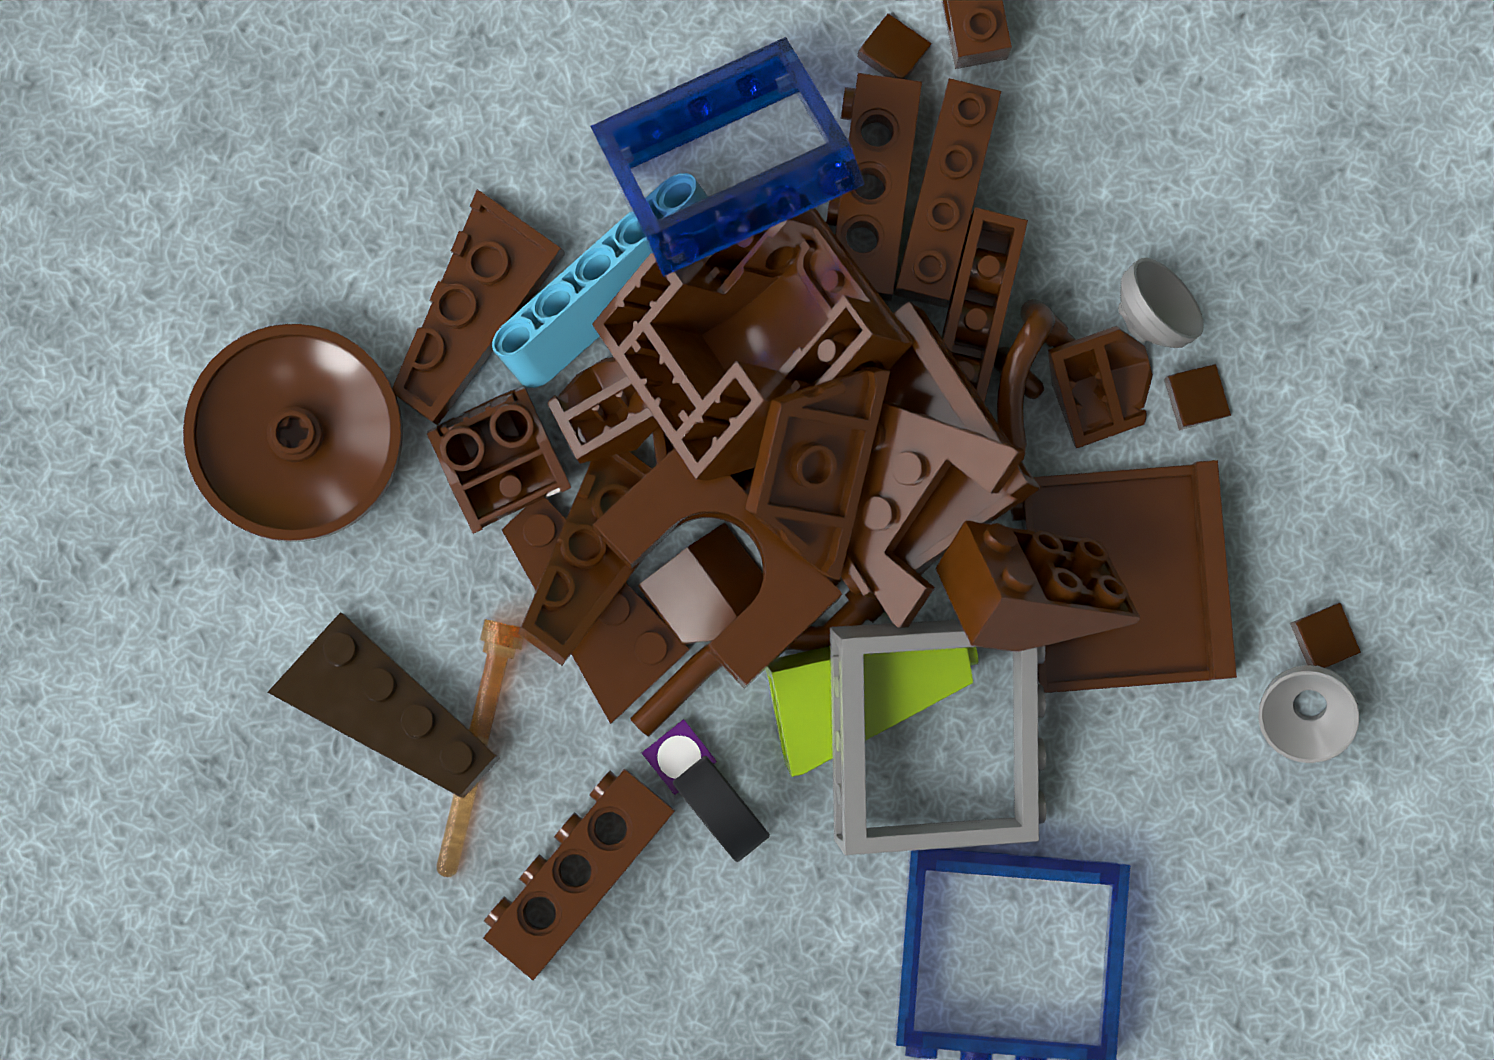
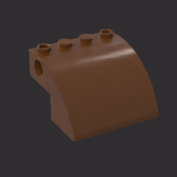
M762 182L699 257L656 246L592 323L695 479L704 481L725 477L756 466L771 399L871 366L889 371L914 343L805 193L801 191L796 193Z

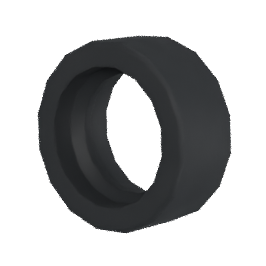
M703 756L673 781L675 788L735 862L741 861L770 837L768 831L707 756Z

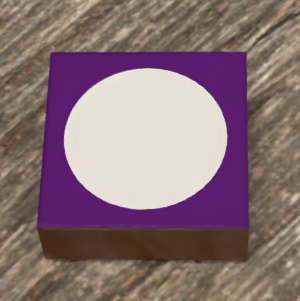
M684 719L642 752V755L674 795L678 794L679 791L673 785V781L703 756H707L713 764L717 763V760Z

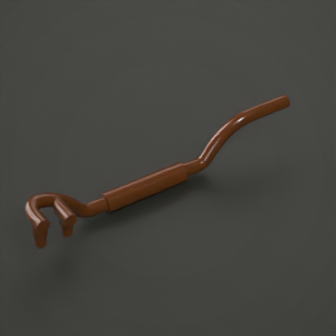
M1036 299L1028 300L1021 307L1020 314L1025 324L1019 331L1011 348L1000 347L997 349L993 365L1001 374L997 395L998 425L1010 443L1022 448L1024 451H1026L1027 447L1023 412L1024 395L1034 400L1044 391L1043 383L1030 368L1044 342L1049 347L1053 346L1055 348L1076 340L1068 332V327L1053 313L1051 308ZM929 567L918 574L922 575ZM849 590L845 594L848 601L825 624L810 626L786 650L806 652L829 647L830 627L859 626L867 619L874 623L885 610L878 600L865 597L862 593L856 596ZM708 644L695 653L630 718L635 726L646 736L650 737L713 673L722 667L707 651Z

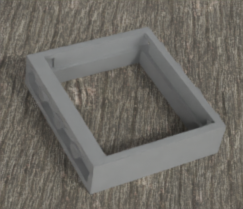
M959 619L912 622L907 628H898L893 623L830 627L834 841L845 855L1039 841V824L1044 823L1046 820V801L1044 793L1038 791V771L1045 769L1046 750L1043 739L1038 738V718L1045 715L1046 700L1043 686L1038 684L1037 664H1043L1045 646L1020 652L1013 651L1015 818L866 828L863 654L977 646H971Z

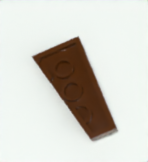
M478 189L471 201L470 208L472 210L462 232H458L451 248L452 257L441 282L437 281L429 301L432 304L422 327L417 328L393 385V390L399 399L437 426L493 352L492 341L496 332L533 298L565 254L558 245Z
M630 452L590 461L518 632L519 635L561 666H563L642 562L640 561L630 570L593 530V524L652 470L651 467Z
M546 498L525 507L502 529L535 591L566 521ZM625 583L571 655L608 721L612 724L680 660L689 649L685 644L681 645L669 627Z

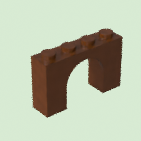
M674 448L593 524V530L630 570L676 528L696 519L713 518L730 522L742 529L753 540L760 553L763 565L761 589L754 601L707 646V651L745 689L840 599L842 592L836 585L841 582V579H832L819 572L745 509L751 483L745 478H742L737 483L730 475L705 481L695 479Z

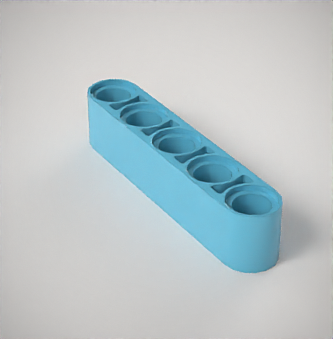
M679 173L661 183L496 332L492 341V348L522 385H525L527 388H536L546 384L600 337L592 323L656 246L691 255L718 230L721 223V213L694 176L688 173Z

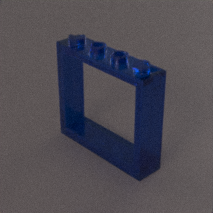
M786 37L590 126L606 165L663 277L865 185L850 142ZM798 95L826 144L662 219L656 220L631 171L632 168L789 96Z
M953 849L909 851L894 1035L895 1045L906 1047L905 1056L937 1059L938 1049L960 1051V1060H993V1054L1015 1055L1014 1060H1048V1058L1064 1060H1116L1130 865L1126 863ZM926 870L1110 885L1098 1043L914 1029Z

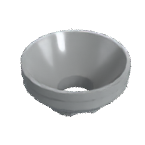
M1140 258L1124 272L1121 278V302L1118 306V311L1125 320L1129 332L1142 343L1149 341L1163 347L1183 348L1202 335L1204 324L1198 304L1185 284L1170 269L1154 259Z
M1304 665L1283 671L1270 682L1259 704L1258 720L1264 738L1276 752L1297 762L1316 763L1334 758L1347 749L1358 730L1360 712L1351 686L1340 675L1320 666ZM1313 690L1325 698L1327 705L1320 714L1305 716L1295 708V697L1302 691Z

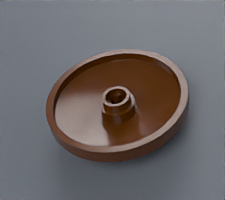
M280 324L261 328L241 336L222 349L207 364L193 386L186 406L183 424V443L188 467L195 484L209 504L221 516L239 528L263 538L285 542H304L328 537L345 530L364 517L379 502L393 480L399 464L403 442V423L397 396L379 365L361 347L346 337L325 328L304 324Z

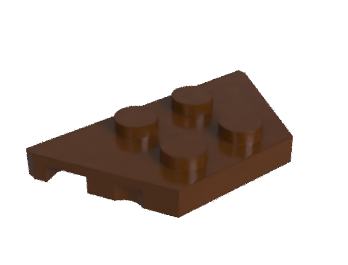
M871 366L771 399L745 508L819 572L836 580L841 578L890 371L879 367Z

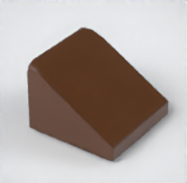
M888 13L858 50L857 57L885 77L907 79L932 43Z
M1216 364L1172 374L1164 379L1179 431L1231 416Z
M1341 603L1290 623L1307 665L1327 668L1361 653Z

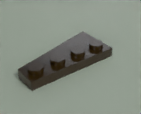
M341 612L267 692L463 799L500 759Z

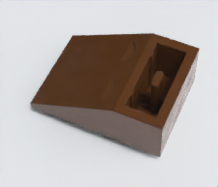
M965 520L935 568L971 646L1020 652L1136 624L1141 618L1128 594L1127 588L1121 581L1108 555V551L1102 542L1091 538L1081 539L1051 534L1043 530L1030 531L1006 527L998 523L986 524Z

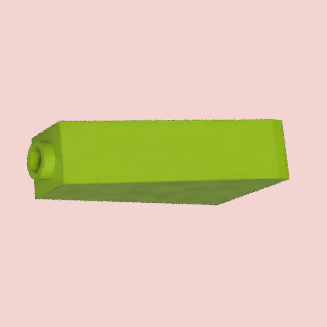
M830 646L778 657L766 668L784 763L791 776L794 777L803 775L833 759ZM965 647L863 654L865 741L972 684L971 666L978 664L977 648Z

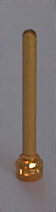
M484 619L479 639L485 641L482 652L487 653L469 728L486 746H488L508 658L514 659L516 649L522 650L524 638L518 634L519 626L503 624L502 622ZM478 783L464 799L453 794L436 865L438 873L443 877H452L458 870Z

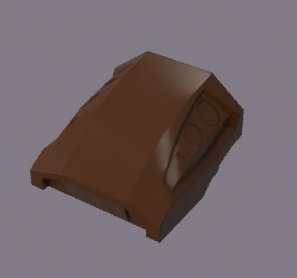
M525 385L488 400L461 413L462 415L446 420L427 431V436L438 457L449 486L473 534L520 509L571 488L568 477L540 421Z

